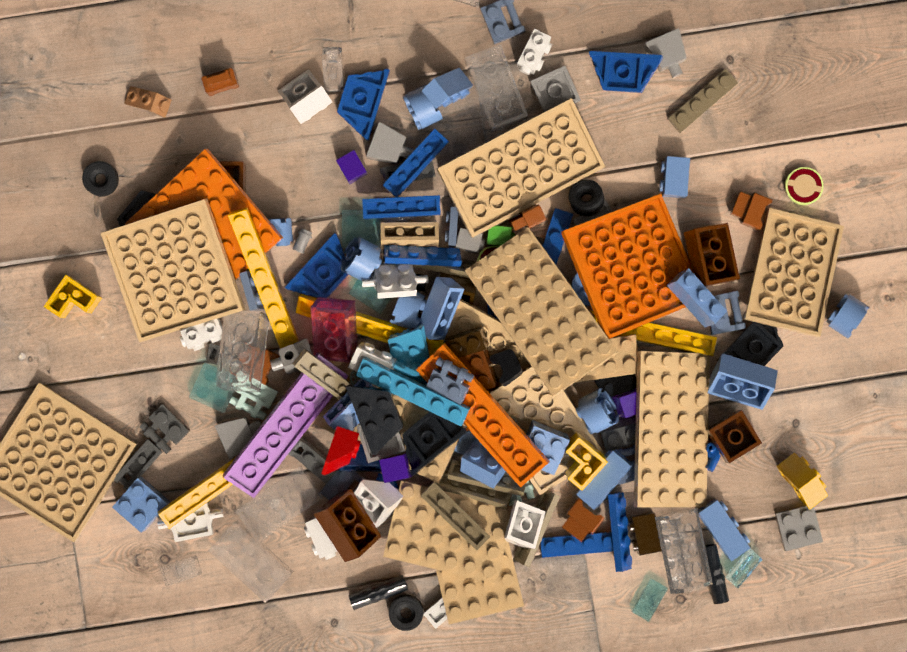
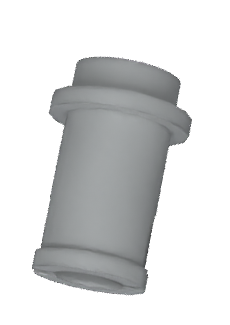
M302 228L301 231H298L299 236L292 249L304 254L309 239H312V232Z

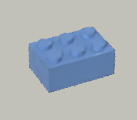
M722 353L710 375L707 393L763 410L775 389L778 370Z

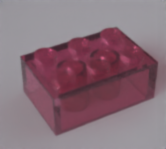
M318 297L311 306L314 356L319 353L328 361L350 363L358 347L355 300Z

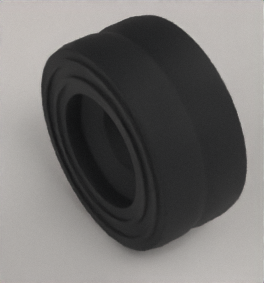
M96 161L85 168L82 182L85 189L91 194L105 197L116 190L119 184V176L116 169L110 164ZM98 174L105 175L106 180L103 184L96 183V176Z
M588 179L581 180L571 187L569 202L573 211L578 215L592 216L602 209L604 194L597 182ZM589 194L592 196L589 201L581 200L584 195Z
M401 595L395 598L390 605V622L399 630H413L420 625L423 619V606L416 597ZM405 607L412 611V615L409 618L401 616L400 611Z

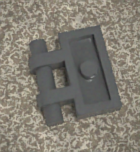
M164 404L149 417L154 423L152 426H149L146 422L140 425V428L144 431L143 434L147 438L150 437L165 454L171 451V448L167 445L170 440L177 445L190 432ZM158 428L166 435L163 439L155 433Z

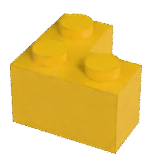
M65 275L44 307L59 318H66L74 305L86 313L92 314L102 297L73 277Z
M576 432L570 438L566 453L576 461L565 473L567 479L583 491L608 461L604 454L579 433Z
M794 452L776 467L781 476L793 487L798 498L810 510L828 496L824 489L826 485L820 479L821 475L815 468L811 469L808 461L803 456L799 457Z

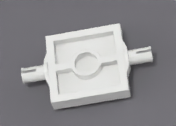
M410 264L380 265L378 269H374L373 279H362V288L374 287L378 298L416 296L417 284L428 283V275L416 276L413 271V265Z
M208 502L170 528L175 542L213 535L212 521L214 518L224 517L223 509L211 511ZM164 521L157 522L158 525H161L158 526L159 530L168 528Z

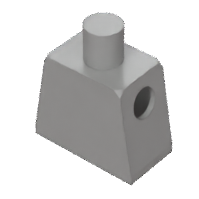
M679 28L645 42L643 47L647 54L663 56L661 63L657 67L660 72L669 69L672 78L683 74L679 64L686 60V53Z
M379 122L366 157L370 160L398 164L400 157L407 159L414 149L405 146L407 140L405 136Z
M308 339L279 349L280 357L270 360L273 372L283 368L287 374L299 372L300 370L294 367L292 363L304 349L313 354Z
M246 417L215 425L229 459L238 456L262 425L260 420L250 424Z

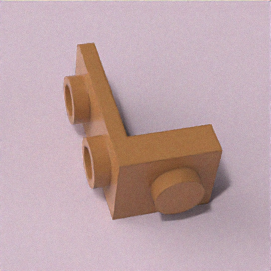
M130 86L124 104L148 110L160 117L166 118L172 100L159 93Z

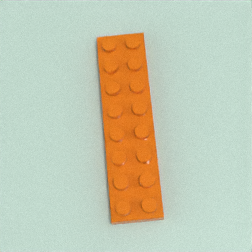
M443 344L416 371L428 383L435 368L440 371L442 370V367L436 365L439 357L452 361V364L459 368H467L450 348ZM449 371L448 375L457 379V375ZM475 376L471 382L464 380L463 383L469 385L470 388L462 404L471 408L463 424L521 488L550 462L549 459Z

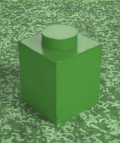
M494 226L488 229L487 246L500 247L513 238L515 232H512V227Z

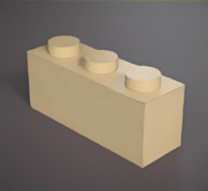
M438 222L381 223V250H383L384 245L438 248L439 224Z

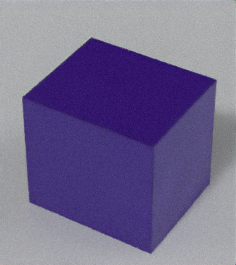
M355 150L336 160L349 185L368 175Z
M637 389L612 396L619 417L627 418L636 415Z
M406 454L379 460L384 483L412 477Z

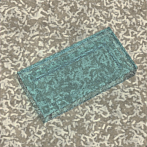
M650 578L632 612L649 622L668 588Z

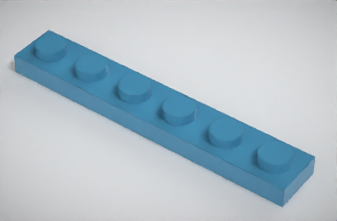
M367 357L362 359L356 374L357 377L382 389H390L391 393L459 426L463 425L471 408L464 404L459 405L427 388L425 385Z

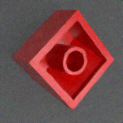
M339 426L336 427L321 473L322 475H327L348 465L351 458L355 459L361 443L358 440L360 433Z

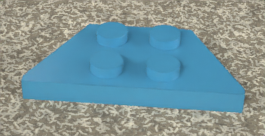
M419 325L417 329L411 331L407 329L402 333L390 335L388 338L390 353L396 359L394 370L427 385V382L416 371L430 357L424 325Z

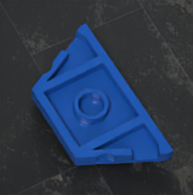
M589 51L604 91L642 93L663 59L662 55Z
M389 69L378 72H366L360 75H349L337 113L367 141L370 139L390 73Z
M335 233L285 286L287 290L326 300L347 278L348 274L340 270L341 259L345 260L346 257Z

